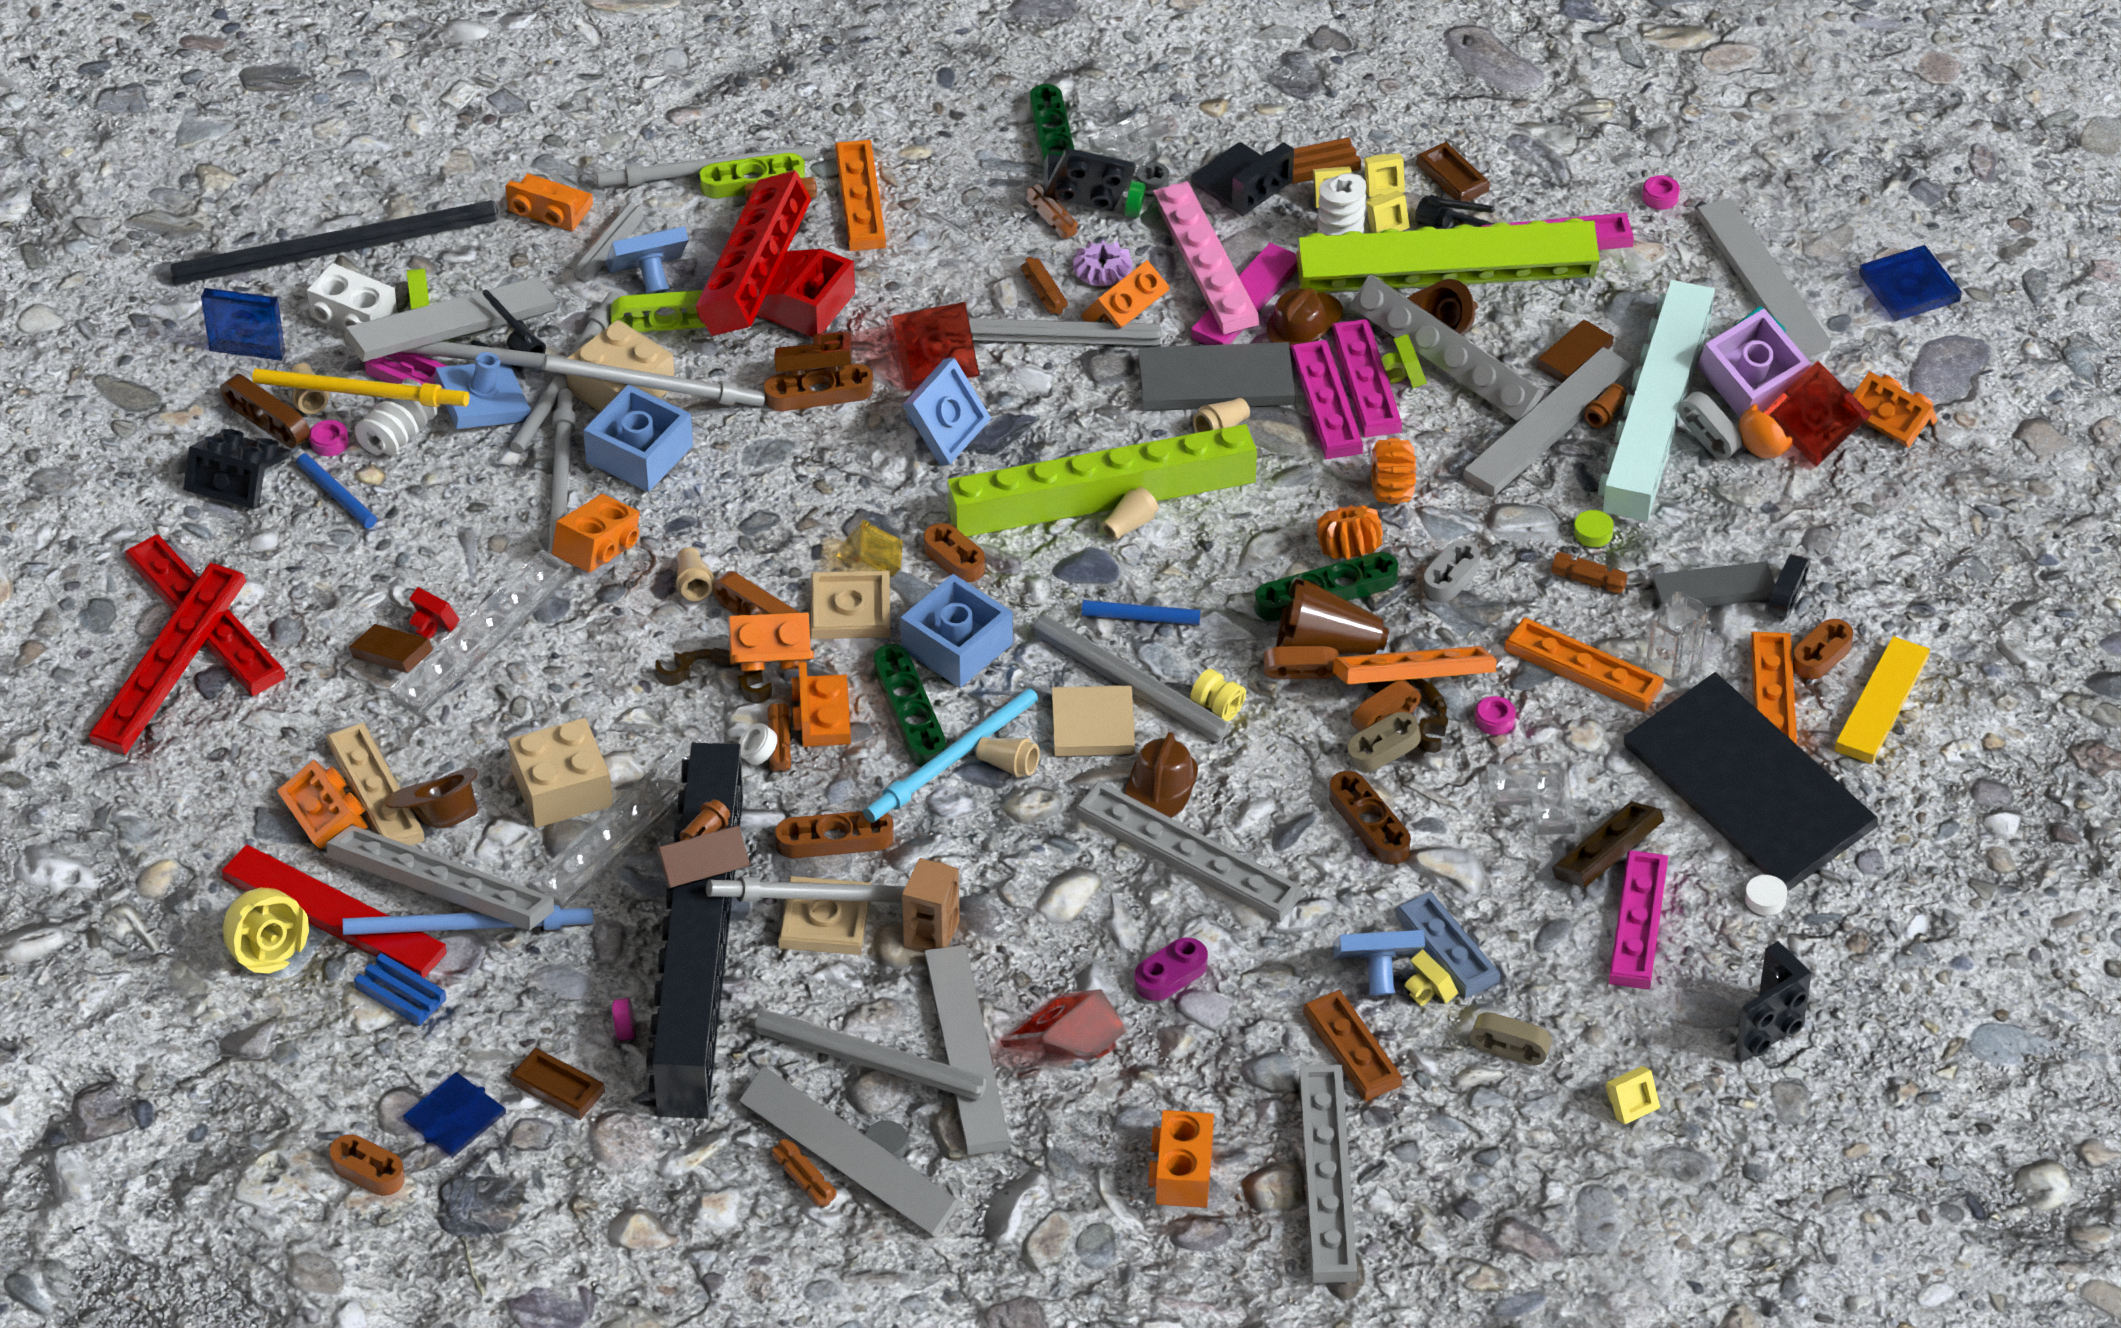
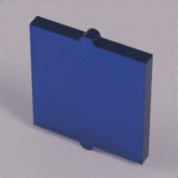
M455 1072L405 1113L403 1120L422 1134L426 1143H434L454 1158L506 1114V1108L487 1095L484 1087H476L458 1072Z

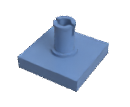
M685 226L613 241L606 257L609 274L640 267L646 294L669 291L662 262L681 258L689 241Z
M482 352L478 354L475 360L476 364L436 367L434 380L436 384L441 385L442 389L469 392L470 398L467 407L446 405L456 429L525 422L529 416L531 409L511 366L500 364L499 357L494 353Z
M955 357L943 359L903 403L909 424L918 429L940 466L950 465L992 419Z
M1424 930L1342 934L1332 943L1333 959H1367L1369 996L1395 994L1392 957L1416 955L1425 947Z

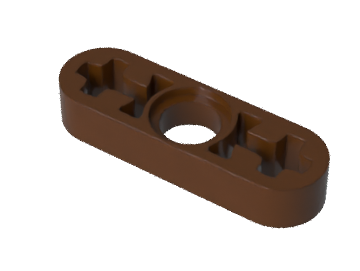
M235 374L221 384V395L231 409L285 446L295 448L309 437V426L297 411L245 376Z
M1354 771L1336 773L1330 780L1329 800L1333 807L1380 862L1389 865L1404 862L1410 854L1411 835L1362 775ZM1366 812H1372L1377 814L1380 819L1376 822L1368 823L1362 821L1359 816Z

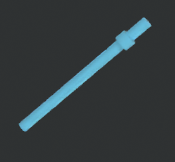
M1031 688L1026 689L902 782L898 780L893 782L883 790V796L863 810L865 818L873 823L891 809L898 810L911 800V794L978 746L982 737H990L1038 701L1036 692Z

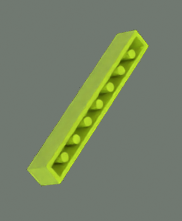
M1572 218L1559 223H1546L1542 220H1536L1524 225H1510L1500 222L1489 227H1473L1464 224L1455 226L1453 229L1422 227L1416 231L1401 232L1397 229H1385L1379 233L1366 234L1360 231H1348L1342 235L1330 236L1322 233H1312L1305 237H1299L1296 250L1300 289L1309 287L1316 290L1317 293L1359 291L1369 274L1377 277L1393 289L1429 287L1445 279L1459 280L1463 284L1587 278L1595 277L1600 261L1595 221H1583L1579 218Z
M1247 424L951 478L947 479L948 513L952 525L968 537L1113 510L1128 490H1135L1138 487L1145 488L1156 501L1252 484L1256 483L1257 449Z

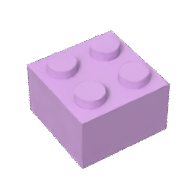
M1765 308L1705 343L1697 364L1698 369L1739 417L1754 403L1758 405L1759 411H1763L1802 387L1811 366L1809 360Z

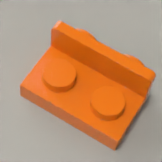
M529 173L526 174L520 183L510 180L505 186L507 209L509 212L571 232L575 230L593 206V196L591 193Z
M1146 260L1100 296L1080 316L1085 322H1096L1100 318L1104 322L1111 320L1118 329H1121L1169 291L1170 287L1150 262Z
M1871 371L1868 372L1844 406L1847 414L1907 448L1912 445L1926 424L1934 426L1938 420L1933 409V403L1926 396L1919 392H1914L1912 395L1901 389L1902 385L1891 376L1883 374L1880 377Z
M809 613L728 617L730 665L741 664V671L765 670V663L780 662L781 670L799 669L798 662L814 659V651H811Z
M798 662L799 677H791L792 701H800L801 707H793L794 731H802L803 747L851 744L847 674L807 676V663Z
M313 759L281 786L277 792L312 843L319 849H323L327 842L351 824L365 830L369 826L361 816L365 811L363 805L352 793L346 794L342 789L347 783L339 772L332 766L326 770Z

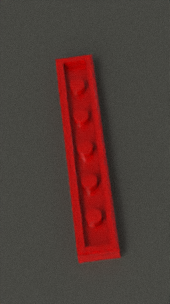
M159 534L125 550L126 561L175 613L199 577ZM227 609L203 644L253 697L285 680V669L233 613Z
M211 562L208 564L88 736L91 744L123 755L127 754L246 583L244 573Z
M248 844L221 870L223 880L246 892L262 887L277 889L296 900L299 906L304 909L308 916L309 924L375 957L382 953L423 978L447 954L445 943L423 932L343 935L342 918L386 917L389 915Z

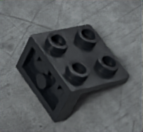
M1238 142L1191 175V183L1243 217L1293 181L1294 148L1282 142L1271 151L1260 155L1244 143Z
M1071 148L1065 149L1062 156L1048 153L1044 160L1043 197L1057 199L1061 202L1090 206L1099 210L1113 211L1135 172L1136 164Z
M222 429L220 433L207 436L204 440L189 446L183 490L254 509L260 506L265 469L289 458L290 449L279 447V442L273 439L258 438L253 440L245 438L244 433L239 430Z
M1779 941L1765 948L1759 996L1745 1004L1741 1009L1735 1058L1740 1063L1753 1056L1759 1057L1769 1050L1771 1045L1786 1036H1794L1805 1024L1812 972Z

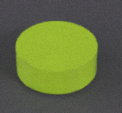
M1599 510L1584 511L1575 519L1574 536L1578 542L1585 546H1604L1612 539L1613 520L1608 514Z

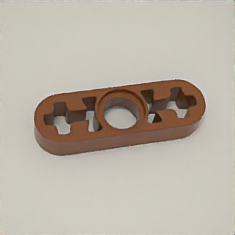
M863 364L846 365L844 370L838 372H824L822 368L807 370V373L798 376H787L785 373L777 374L768 378L764 384L765 403L770 409L775 411H790L862 401L869 398L874 390L873 372L868 366ZM814 384H825L829 387L824 391H813L810 389Z
M727 571L712 584V591L717 601L737 616L799 613L734 571Z
M863 811L791 817L782 820L776 827V848L781 855L787 858L880 851L888 848L894 840V822L892 817L886 813L871 823L865 818ZM879 828V832L872 833L871 829ZM831 829H840L846 833L840 839H829L824 836L825 832ZM853 829H858V835L853 836ZM812 833H816L817 839H812ZM797 835L799 840H791L790 836Z

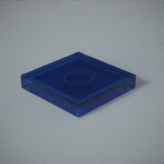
M1926 245L1860 265V277L1895 322L1961 301L1962 291Z
M204 288L201 301L209 351L283 360L286 351L278 297Z

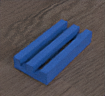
M382 953L376 957L375 965L370 963L365 968L366 974L364 976L359 974L354 978L357 990L418 1026L446 1001L445 990ZM377 980L394 990V994L377 985L374 981ZM409 999L423 1009L420 1010L404 1000Z

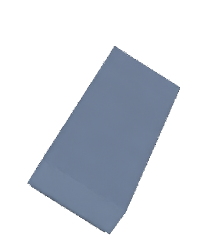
M1431 891L1396 907V917L1408 931L1424 930L1425 947L1423 950L1450 975L1456 989L1464 999L1499 983L1500 972Z

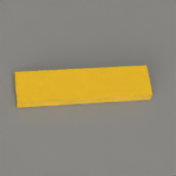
M1892 636L1836 741V752L1873 764L1929 658L1930 648Z

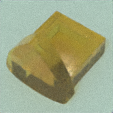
M862 519L843 543L837 554V559L846 564L862 562L878 571H889L890 576L893 577L901 569L903 540Z

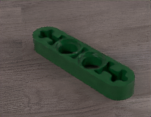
M1040 84L1030 91V112L1043 172L1044 160L1048 153L1060 156L1064 153V151L1051 152L1048 148L1060 146L1064 149H1074L1062 92L1057 86L1052 84ZM1044 101H1048L1050 108H1045ZM1048 122L1058 123L1060 126L1055 128H1047L1044 127L1043 124Z
M1375 552L1364 555L1361 558H1353L1265 583L1256 589L1255 613L1266 621H1279L1283 607H1287L1289 600H1294V597L1290 599L1287 593L1295 577L1302 578L1347 601L1388 590L1397 583L1398 561L1389 553ZM1340 577H1348L1353 579L1354 583L1349 586H1342L1337 584L1335 580Z
M886 644L878 648L874 654L875 676L911 760L917 766L922 767L946 749L945 736L909 652L901 645ZM889 662H893L895 666H898V673L893 674V669ZM899 687H909L914 690L908 696H898L893 691ZM912 715H920L925 717L926 721L914 725L906 722V719ZM927 737V743L931 750H927L925 746H922L923 738Z

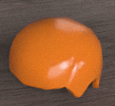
M1754 403L1743 412L1738 422V431L1741 434L1742 444L1750 453L1762 459H1775L1793 445L1792 438L1790 436L1786 437L1778 423L1772 417L1759 411L1758 405Z

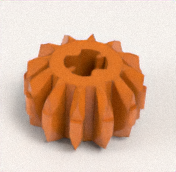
M1399 438L1378 440L1372 449L1370 471L1372 493L1378 502H1387V504L1409 502L1415 493L1417 469L1414 447L1409 440H1399Z
M1365 505L1338 507L1337 510L1327 511L1317 519V538L1322 553L1326 556H1331L1334 559L1346 558L1348 560L1351 557L1361 558L1364 554H1372L1382 545V524L1377 510L1373 508H1368Z

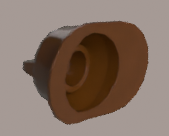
M1454 279L1439 281L1407 297L1410 301L1462 336L1470 330L1474 323L1475 310L1479 308L1477 302L1473 301V296L1468 287L1461 281Z
M1309 287L1287 291L1278 298L1274 306V312L1267 322V335L1273 343L1289 342V349L1290 345L1319 341L1332 328V324L1338 323L1342 318L1343 306L1332 295L1317 293L1316 290Z
M1168 732L1166 738L1151 740L1139 751L1126 786L1125 794L1172 818L1183 811L1189 801L1197 778L1198 765L1195 759L1191 757L1186 746L1176 741L1174 733Z
M465 768L439 779L402 788L387 796L383 803L389 808L411 807L425 824L432 827L447 828L475 816L478 812L471 784L477 777L478 771L475 768Z

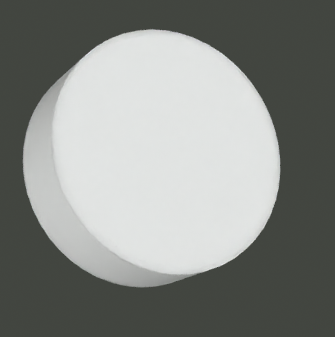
M763 723L752 725L742 734L739 740L741 757L751 765L763 763L775 750L777 734Z
M1756 876L1746 886V905L1751 911L1759 915H1775L1781 912L1786 905L1787 887L1782 880L1775 876Z

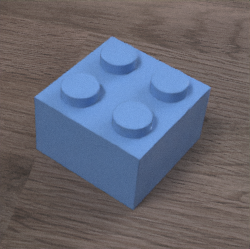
M629 384L583 430L586 463L647 492L693 447L691 413Z
M952 574L900 617L901 646L906 648L910 656L961 688L1013 644V612L955 574Z

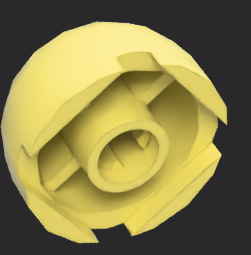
M261 887L244 892L231 903L225 913L222 930L224 943L236 961L254 973L269 974L284 969L290 964V962L284 960L290 958L296 950L299 953L302 951L309 933L307 914L296 900L277 889Z

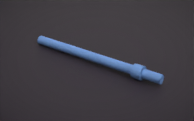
M554 905V912L535 927L543 926V930H560L561 925L593 924V908L560 909L559 905ZM480 912L342 918L343 935L516 928L511 923L492 916L482 915Z

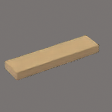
M363 722L326 735L327 744L355 797L365 808L364 813L374 832L409 846L425 841L424 832L410 807L389 808L384 805L385 798L393 792L400 790V787L365 723Z

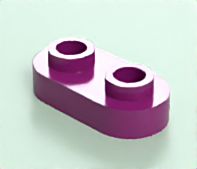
M1185 937L1171 942L1151 955L1135 969L1134 987L1136 992L1144 999L1160 1001L1181 990L1202 976L1207 970L1208 951L1206 946L1197 939Z

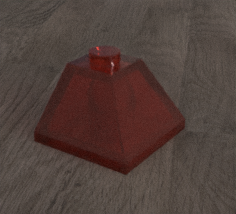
M965 302L885 317L892 356L905 390L918 388L943 359L955 357L967 378L980 376Z
M1819 361L1813 364L1763 412L1778 423L1786 437L1790 436L1792 438L1791 443L1815 468L1872 416Z
M1097 989L1058 994L1001 1039L1000 1042L1004 1048L1073 1057L1094 1055L1095 1058H1100L1116 1048L1117 1044L1115 1041L1126 1033L1127 1030L1103 990Z

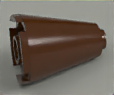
M1295 577L1292 580L1287 596L1294 597V600H1289L1287 607H1283L1276 647L1326 646L1338 650L1339 657L1376 654L1377 650L1384 651L1389 628L1383 627V618L1302 578Z

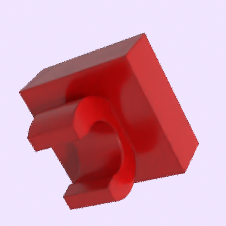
M417 587L409 598L417 610L411 617L409 624L417 628L416 634L430 640L436 633L438 626L452 632L460 621L448 602L420 587Z

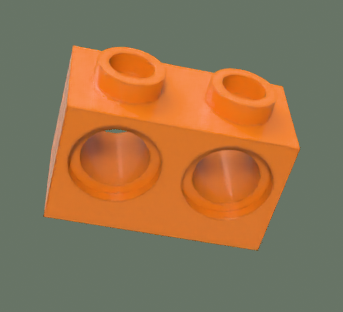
M602 493L556 521L552 555L590 573L635 545L639 537L638 522L640 511Z
M1162 1111L1161 1127L1153 1126L1151 1152L1159 1153L1158 1161H1150L1148 1187H1156V1205L1208 1207L1214 1113Z

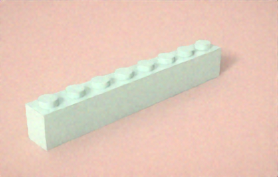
M1671 280L1667 293L1659 294L1656 306V315L1659 318L1651 319L1648 331V340L1651 341V344L1644 343L1639 363L1640 366H1643V369H1636L1634 372L1631 391H1634L1635 394H1628L1626 397L1623 417H1627L1626 421L1619 420L1615 443L1619 444L1618 447L1611 446L1606 469H1609L1610 472L1609 474L1602 473L1599 483L1598 495L1604 496L1603 512L1646 522L1649 520L1680 420L1678 408L1687 397L1711 320L1715 288Z

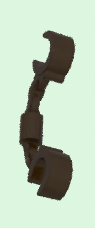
M714 647L713 650L699 649L681 654L674 652V663L678 669L673 671L665 670L661 666L660 661L656 660L657 680L667 686L678 685L684 682L685 679H690V666L699 659H711L712 663L732 666L730 665V650ZM744 671L743 676H738V689L746 701L762 703L772 696V683H767L760 688L750 687L763 682L762 671Z
M1422 678L1407 679L1406 681L1421 690L1420 694L1432 708H1436L1438 713L1434 718L1420 719L1418 725L1421 732V741L1418 747L1429 753L1441 751L1442 739L1428 737L1426 734L1431 733L1445 737L1448 718L1446 717L1447 706L1444 702V697L1432 683H1428ZM1398 680L1370 682L1367 685L1374 693H1378Z

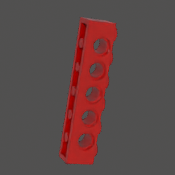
M796 170L757 181L695 306L699 320L706 325L711 336L751 327L812 200Z

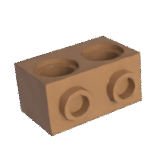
M919 858L902 893L904 948L925 953V950L949 946L960 922L959 868L948 866L942 862H933Z

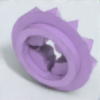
M1104 239L1100 244L1088 241L1086 248H1077L1076 257L1073 258V270L1076 276L1085 283L1094 286H1111L1117 284L1131 273L1132 259H1130L1129 249H1121L1118 242L1109 245L1105 243ZM1100 258L1106 259L1104 268H1101V264H1099Z

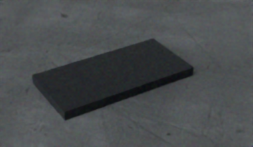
M1716 672L1624 736V746L1764 875L1775 876L1782 880L1787 887V891H1790L1878 827V817Z

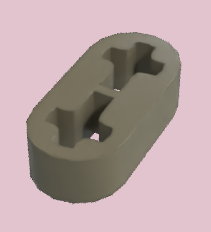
M1397 712L1354 735L1348 742L1347 748L1353 767L1359 771L1371 772L1413 750L1421 741V732L1416 717L1407 712ZM1402 729L1406 734L1401 735V733L1396 731ZM1367 748L1368 751H1370V752H1372V753L1366 754V752H1364V751H1362V750H1364V749Z
M1490 1012L1478 1015L1470 1033V1040L1478 1049L1528 1065L1544 1063L1553 1043L1550 1034L1537 1025Z

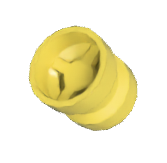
M1209 668L1196 680L1191 691L1190 700L1205 709H1211L1212 713L1228 722L1240 711L1246 698V689L1236 682L1231 681L1228 683L1224 680L1221 673Z

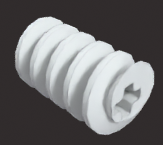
M1344 173L1337 177L1326 179L1321 183L1318 201L1320 206L1318 209L1319 219L1317 222L1319 229L1317 233L1330 236L1342 235L1348 231H1360L1364 234L1365 191L1367 187L1365 180L1360 175Z
M405 378L402 382L404 385L422 386L419 382L409 378ZM385 398L383 402L378 403L373 411H370L365 416L364 420H360L356 424V438L363 449L371 454L380 455L383 453L393 456L399 451V447L407 444L408 438L414 437L418 433V429L424 428L428 420L435 418L437 407L422 406L418 401Z

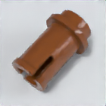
M1612 383L1597 400H1592L1586 405L1584 417L1590 426L1601 428L1611 424L1613 415L1625 404L1628 393L1624 387Z
M713 799L710 802H704L700 806V813L680 832L681 841L693 838L696 834V837L716 832L718 829H725L729 824L730 812L728 808L718 800Z

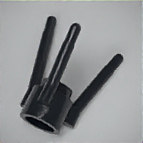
M1432 194L1421 199L1415 212V221L1422 225L1421 228L1434 227L1436 229H1446L1452 219L1477 227L1495 224L1453 211L1452 209L1493 213L1495 211L1494 206L1444 199Z
M483 290V296L514 329L506 342V345L509 347L508 349L545 354L546 344L536 337L522 320H516L489 290ZM477 340L471 341V345L496 348Z

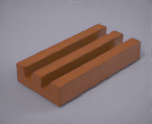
M1350 137L1294 148L1293 181L1291 184L1313 180V169L1350 167L1351 172L1361 170V159L1359 156H1356V149L1354 146L1352 147Z

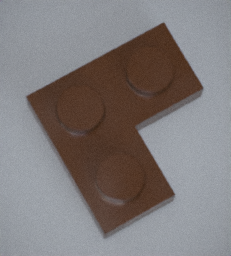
M851 331L814 334L813 344L775 348L776 372L785 371L787 376H798L807 373V369L822 368L824 372L844 370L846 365H852Z

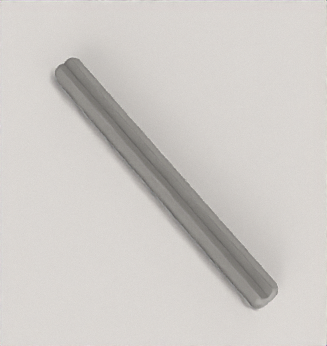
M942 317L939 318L937 334L940 340L1158 346L1161 342V326L1152 323H1127L1124 327L1118 329L1112 322Z
M1042 615L1035 621L1033 633L1037 637L1118 685L1132 686L1133 694L1212 741L1220 742L1227 735L1228 722L1050 616Z
M766 1009L760 1010L754 1020L755 1031L759 1034L974 1100H980L987 1088L986 1078L982 1075Z

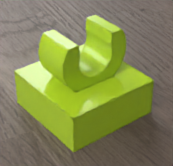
M1405 334L1395 338L1394 341L1399 353L1391 352L1381 357L1390 383H1398L1405 379L1408 374L1413 389L1427 384L1409 335Z

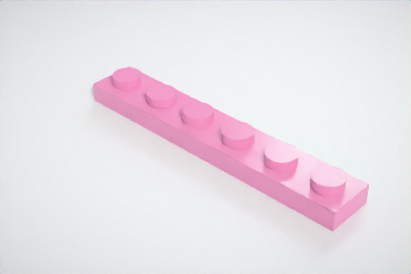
M1189 182L1172 184L1168 187L1153 190L1154 202L1223 334L1259 325L1258 312Z

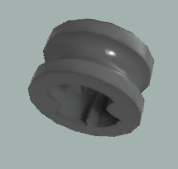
M1147 162L1138 167L1137 181L1143 182L1146 185L1144 196L1154 197L1153 190L1169 186V170L1164 164Z

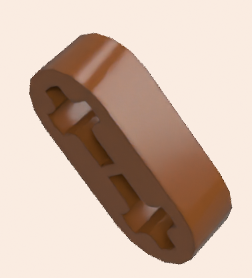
M937 523L925 530V554L949 575L955 574L967 583L979 580L984 575L985 555L983 550L950 524Z
M1828 619L1819 624L1795 647L1793 655L1794 672L1799 677L1810 680L1819 679L1850 652L1853 639L1852 627L1841 619Z
M1326 646L1273 647L1266 650L1263 654L1264 674L1273 679H1328L1336 676L1333 673V659L1339 657V653L1335 648Z
M1398 680L1361 703L1352 715L1351 725L1361 732L1391 714L1397 712L1412 714L1420 703L1421 694L1406 680Z
M354 1134L340 1136L332 1142L329 1151L333 1171L340 1177L380 1196L394 1194L402 1188L405 1183L404 1168L401 1159L396 1154ZM354 1153H357V1157H358V1158H356V1157H354V1156H351V1155H353ZM343 1155L348 1156L346 1159H342ZM389 1170L392 1171V1175L387 1174ZM377 1172L383 1175L381 1177H377Z

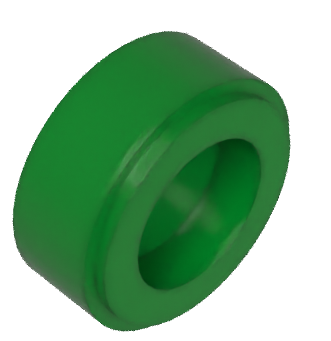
M1131 181L1124 216L1135 219L1140 216L1146 189L1145 183Z

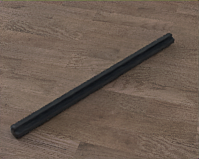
M488 200L175 262L170 267L171 276L174 284L180 285L496 222L499 216L495 201Z

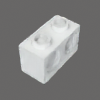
M331 263L307 289L310 316L321 323H327L344 331L348 326L398 313L394 287L334 263Z

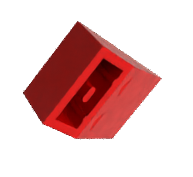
M824 249L787 251L759 308L757 316L813 338L814 334H822L855 294L854 261Z

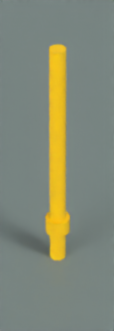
M255 368L252 373V381L255 384L418 401L422 406L439 407L440 404L467 407L470 398L467 391L442 389L439 384L423 383L422 386L258 368Z

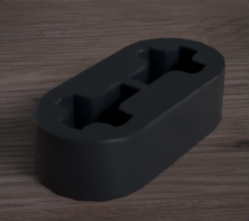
M1792 553L1788 556L1770 597L1768 605L1769 614L1786 619L1789 618L1805 584L1810 567L1809 558Z

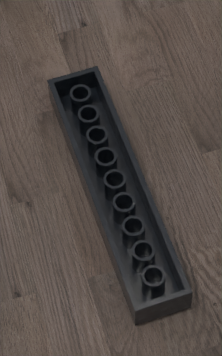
M691 742L690 758L682 759L681 782L687 784L684 786V790L678 791L677 810L678 814H683V816H681L680 821H675L674 843L681 841L680 832L700 813V806L704 802H710L713 799L723 803L730 812L729 824L725 829L738 825L741 828L744 800L741 745ZM736 870L669 889L667 886L666 908L671 909V911H669V916H663L662 940L668 942L665 944V948L659 949L658 972L664 975H662L661 981L655 982L654 1005L660 1008H658L657 1014L651 1015L650 1038L656 1041L653 1043V1048L648 1047L646 1056V1072L654 1073L650 1074L648 1094L649 1100H656L657 1117L709 1118L733 897H709L706 893V884L708 880L735 881Z

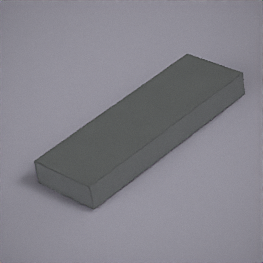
M1768 561L1653 574L1652 586L1661 612L1769 600L1775 586Z

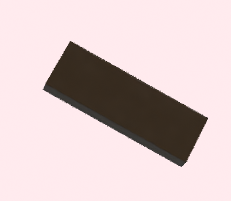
M1630 801L1552 867L1555 879L1586 888L1665 821L1662 810Z

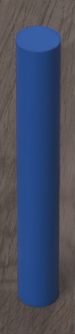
M301 454L297 458L296 465L365 528L369 529L376 524L377 517L308 454Z
M1083 600L1082 616L1200 625L1201 610L1090 600Z

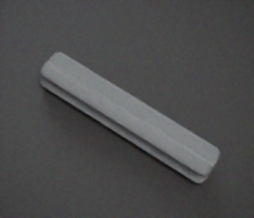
M633 202L627 203L573 266L574 276L577 279H581L584 282L590 281L606 263V257L612 242L626 239L644 218L643 208L640 205L636 206Z

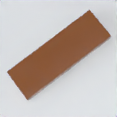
M1340 989L1303 1004L1304 1016L1337 1063L1342 1065V1070L1365 1102L1402 1086L1403 1077Z

